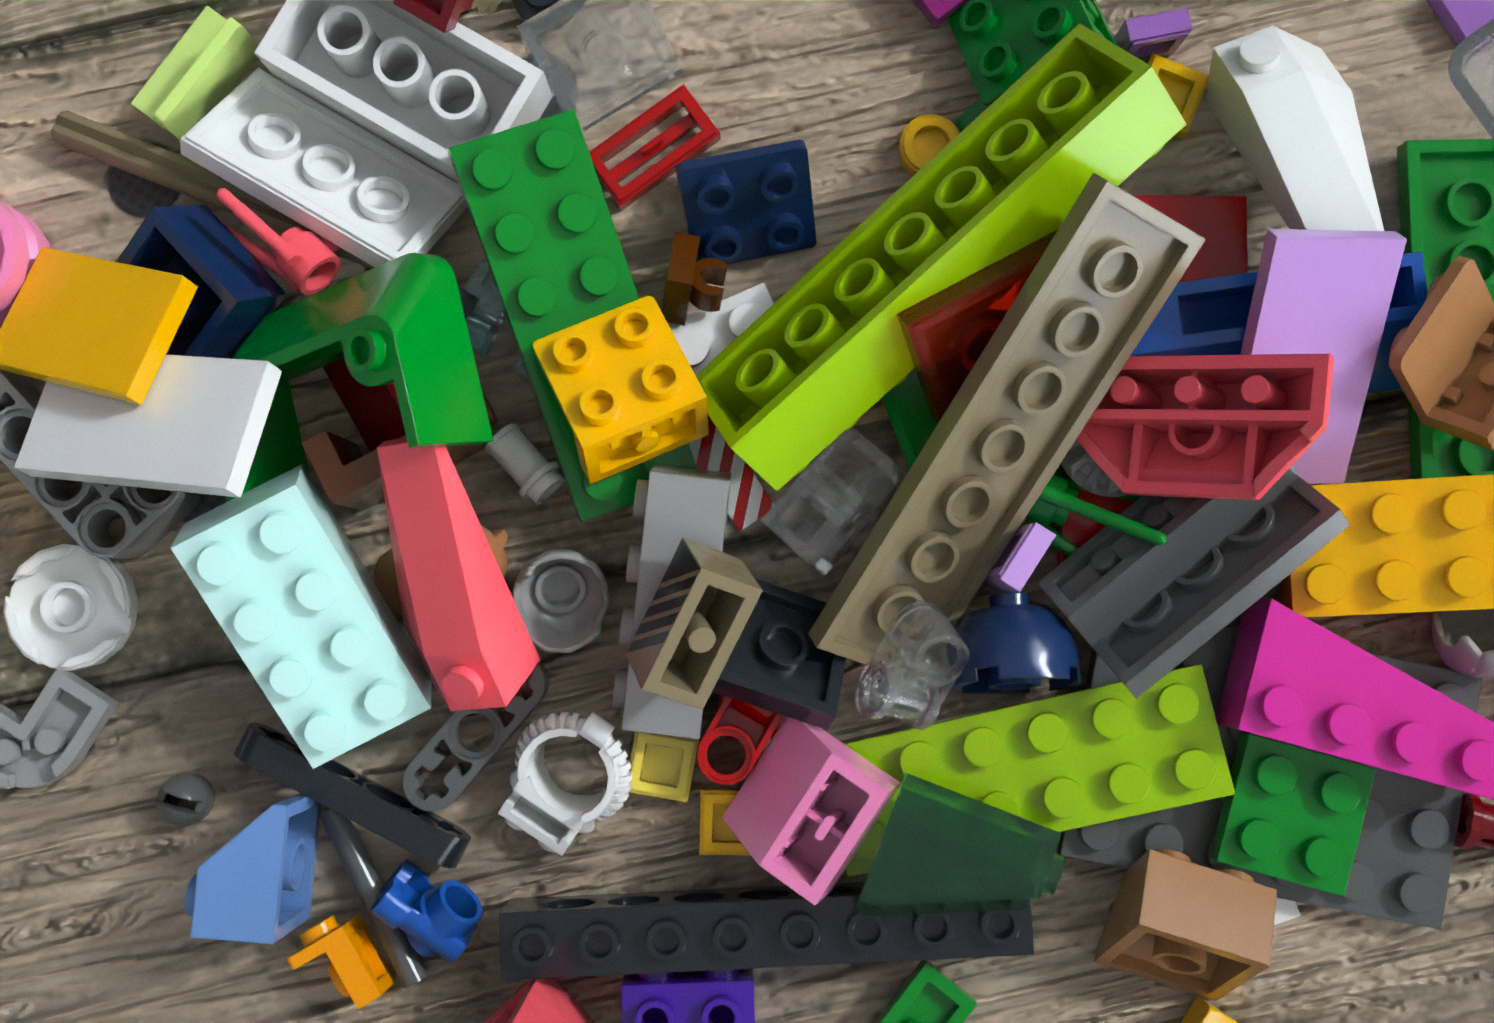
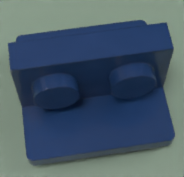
M793 140L710 156L675 165L688 234L700 236L696 262L705 258H716L731 264L813 248L817 244L808 151L803 140Z

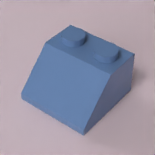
M301 793L273 804L198 867L197 875L191 878L185 896V912L187 916H193L191 938L274 944L310 919L321 804Z

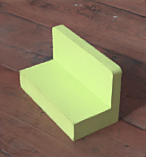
M206 6L132 100L131 104L180 141L182 136L232 92L258 57L254 52L259 44L233 18L226 20L209 6Z

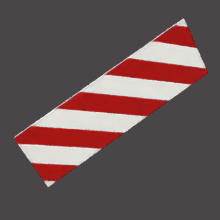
M708 415L709 435L690 442L689 446L698 469L732 473L727 513L740 532L776 507L748 464L729 447Z

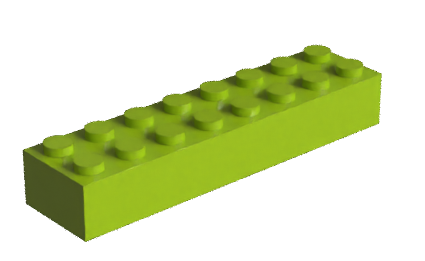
M1079 23L696 375L707 396L708 415L729 447L771 487L778 491L795 475L801 473L818 454L844 431L854 426L858 419L893 387L902 383L914 368L943 342L951 339L963 324L991 299L1001 294L1011 281L1045 252L1093 173L1119 186L1146 160L1156 155L1164 147L1165 143L1187 125L1153 67Z

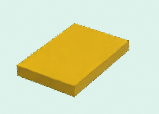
M41 247L0 328V370L142 406L198 286L183 275Z

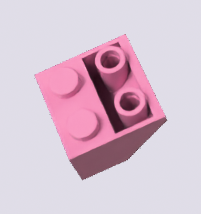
M786 717L722 819L760 867L815 906L833 890L901 783L822 728Z

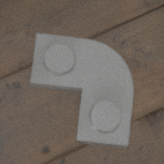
M58 669L55 670L25 718L0 703V787L6 789L14 787H39L58 781L68 775L83 760L120 702L71 671Z

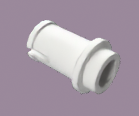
M511 423L502 428L493 436L494 441L487 443L485 446V451L492 455L521 487L519 496L524 500L531 498L536 505H539L556 493L564 483V478L559 474L560 467L558 462H548L523 435L516 424Z

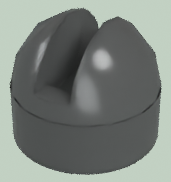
M183 773L168 779L161 786L157 793L156 807L161 817L170 824L188 826L203 820L211 812L215 800L214 790L211 783L200 774ZM171 795L190 801H197L195 810L172 804L170 800Z

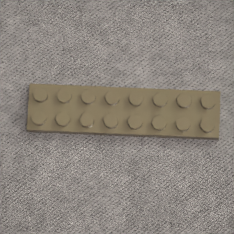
M1092 174L809 631L808 635L817 648L915 683L920 681L1206 240L1205 238L1099 175Z

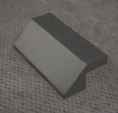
M1291 466L1260 500L1141 496L1119 515L1164 533L1167 536V541L1164 545H1156L1105 526L1037 582V584L1137 699L1349 527L1350 524L1340 508L1299 477L1294 467Z

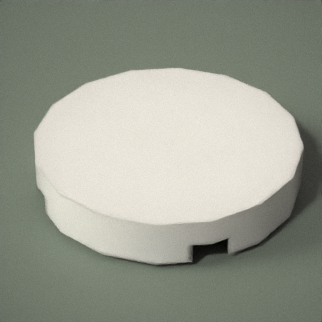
M61 544L35 553L18 567L11 581L15 582L11 587L10 597L5 596L3 614L9 637L25 657L50 668L74 671L102 664L124 647L136 626L139 601L132 577L118 559L90 555L79 545Z

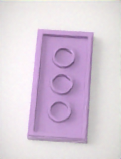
M1267 229L1240 355L1330 353L1334 356L1327 429L1292 465L1299 477L1308 484L1344 483L1407 241L1405 237L1396 231Z

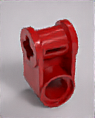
M722 695L716 706L718 710L701 737L697 748V760L702 773L709 780L721 785H731L745 779L752 771L767 742L774 737L786 716ZM720 736L735 737L744 747L742 763L738 768L730 772L716 770L707 759L709 745Z

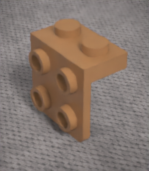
M1457 256L1445 273L1438 275L1433 280L1428 289L1425 303L1410 325L1403 328L1396 335L1390 348L1389 367L1423 425L1494 450V302L1476 262L1473 259Z

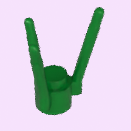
M1057 468L1026 516L1025 525L1037 522L1056 534L1051 545L1067 557L1079 547L1051 527L1050 522L1063 527L1070 511L1156 545H1164L1167 541V536L1160 531L1076 498L1079 491L1074 489L1087 490L1076 484L1060 468ZM1126 495L1115 498L1135 502L1142 495Z

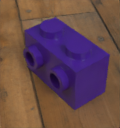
M753 968L626 974L621 984L622 1023H755Z

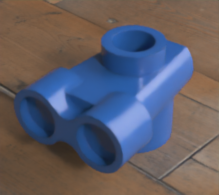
M405 859L385 883V889L372 905L370 912L393 930L398 927L406 932L410 945L419 954L426 957H433L438 954L452 963L467 948L476 930V923L482 917L481 903L469 887L458 881H446L437 889L428 881L429 875L409 859Z

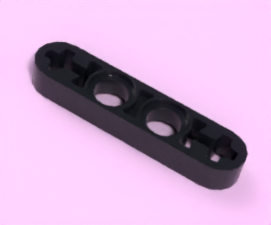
M250 723L234 751V755L240 761L436 865L450 869L456 868L471 840V836L454 823L433 812L416 808L407 798L333 759L313 769L295 740L271 727L259 723Z

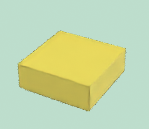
M635 732L630 758L631 769L629 770L632 772L630 793L688 803L699 739Z

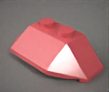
M1330 353L1130 356L1077 437V441L1118 488L1128 495L1260 500L1327 429L1334 356Z

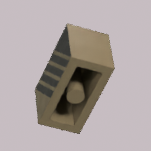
M682 537L626 652L641 690L703 710L763 591L742 559Z

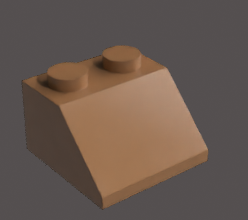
M1149 849L1125 873L1097 945L1094 962L1217 1001L1270 966L1277 889L1255 883L1250 875L1232 869L1214 870L1192 863L1187 855L1175 850L1158 849L1154 851Z

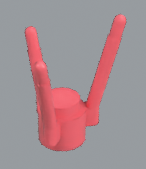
M220 188L217 191V198L272 248L274 255L237 230L232 229L224 222L222 223L257 262L281 277L295 293L315 294L329 285L337 276L342 263L334 252L340 248L339 246L313 231H304L301 227L290 228L279 236L230 191L225 188Z

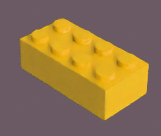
M1494 474L1311 485L1340 508L1350 526L1281 581L1282 605L1304 617L1494 609Z

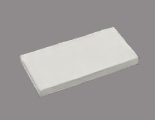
M259 67L180 138L181 155L373 267L380 266L408 253L427 254L467 208L460 185L457 182Z
M165 355L142 406L46 381L14 468L32 477L241 498L282 371L269 361Z

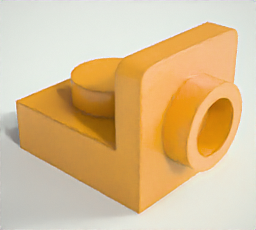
M360 914L340 925L335 916L332 915L299 935L304 946L286 959L291 969L295 970L326 952L331 961L328 964V970L333 984L343 996H350L357 1009L381 997L396 981Z

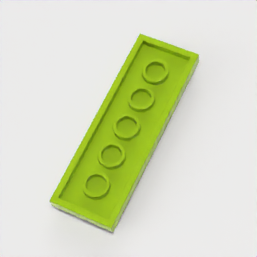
M1202 664L1171 670L1137 699L1119 681L843 743L901 783L847 866L846 872L848 877L1234 795L1235 790Z

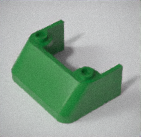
M423 253L405 254L272 312L260 320L231 358L269 361L282 371L242 494L301 464L305 466L309 473L304 447L301 443L302 439L289 380L344 358L350 374L360 384L365 386H386L394 383L409 448L482 445L494 441L456 277L450 264L438 255ZM225 496L226 502H228V501H230V500H232V499H234V498H236V497H228V496Z

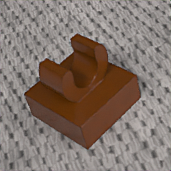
M675 232L661 309L667 323L685 326L689 301L696 308L703 311H720L724 288L717 286H724L728 264L716 258H705L696 262L700 236Z

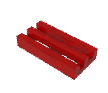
M683 84L589 153L600 184L611 195L620 211H623L676 172L675 165L695 159L720 141L721 135ZM682 107L685 108L688 115L656 136L613 169L608 170L604 163ZM696 127L700 128L701 131L623 188L619 185L622 180Z

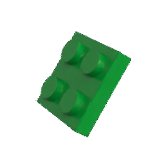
M1241 731L1230 774L1235 794L1224 797L1209 857L1221 863L1344 897L1376 768Z

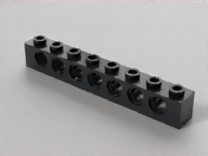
M1017 874L836 883L833 890L815 906L787 885L514 898L510 899L499 912L501 981L1034 955L1030 887Z

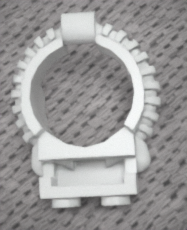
M556 712L550 713L549 716H541L538 720L531 722L529 727L524 729L522 736L519 737L517 742L515 766L518 768L510 775V785L513 788V792L504 802L498 814L505 818L506 823L511 828L523 830L537 839L539 845L544 850L563 856L578 832L581 834L592 832L595 828L596 820L602 821L607 819V816L611 817L614 815L616 810H620L623 802L627 801L629 797L628 792L631 791L632 787L630 782L632 780V772L629 771L631 763L630 760H626L628 757L626 750H621L620 748L622 743L619 739L615 740L612 736L615 726L594 712L588 718H581V714L573 713L571 716L569 712H561L560 715ZM579 734L599 747L600 751L598 753L605 763L608 775L607 788L593 795H577L561 790L551 779L544 764V747L549 738L559 736L576 737Z

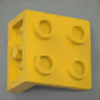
M645 296L534 341V353L574 433L579 462L590 485L709 435L707 396L654 297Z

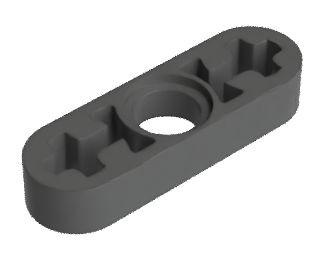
M541 662L531 672L533 675L528 680L529 687L534 690L531 697L528 698L526 695L519 694L512 698L507 707H504L503 710L514 714V718L509 724L497 708L454 711L405 770L403 790L412 805L423 811H439L454 803L545 698L549 687V678ZM478 713L486 716L494 727V738L486 749H470L464 745L460 738L459 728L461 722L469 714ZM445 740L451 752L461 760L472 763V767L466 772L461 763L456 764L443 780L445 786L449 788L448 793L445 794L438 790L429 796L421 789L426 783V778L420 772L423 767L430 771L438 768L451 755L439 748Z

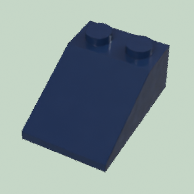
M206 204L152 207L116 261L183 275L198 286L166 355L231 359L260 320L274 312L287 295Z

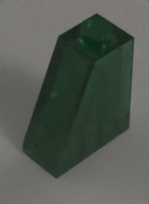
M906 773L855 912L867 917L1030 910L1041 898L1042 893L1053 896L1056 891L1066 861L1065 857L1055 854L1062 833Z

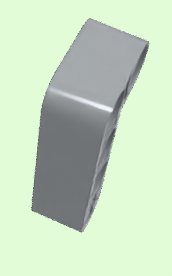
M0 370V404L9 406L7 408L0 406V460L78 545L90 555L125 560L139 558L151 550L190 514L201 501L202 494L172 491L168 499L160 502L155 495V489L83 482L79 493L70 499L66 491L67 480L32 477L15 469L14 466L24 442L25 434L30 426L41 394L23 375ZM120 514L125 521L126 531L120 543L114 546L108 537V527L112 519Z

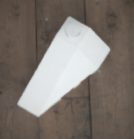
M1273 25L1213 47L1205 100L1288 228L1299 230L1384 231L1352 91L1323 50Z

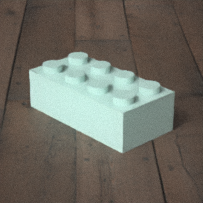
M303 464L242 494L241 498L236 497L183 524L171 546L172 552L313 769L431 709L432 681L418 654Z

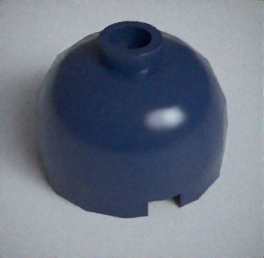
M1026 593L991 595L989 597L990 607L971 612L957 626L949 644L948 680L949 689L952 691L962 687V693L1022 694L1030 693V688L1041 686V679H1049V691L1075 687L1081 683L1078 649L1075 637L1068 625L1049 608L1029 605V597Z

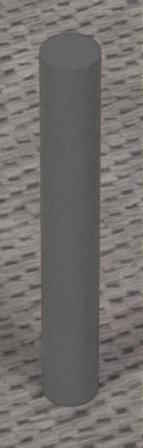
M331 809L320 814L321 821L404 989L416 984L428 975L416 951L410 945L407 933L398 927L393 930L370 912L372 905L385 888L352 821Z

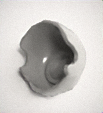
M548 549L526 562L518 573L512 590V597L533 644L545 652L571 653L593 642L601 633L603 619L610 602L608 583L605 581L604 574L596 562L577 550Z
M1494 609L1432 612V641L1435 651L1442 662L1452 670L1467 676L1494 679Z

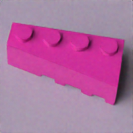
M1259 599L1243 612L1216 716L1218 725L1494 800V722L1273 599Z

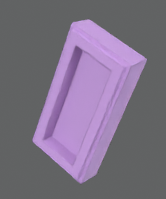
M1037 522L1019 527L983 584L997 593L1020 592L1056 534Z

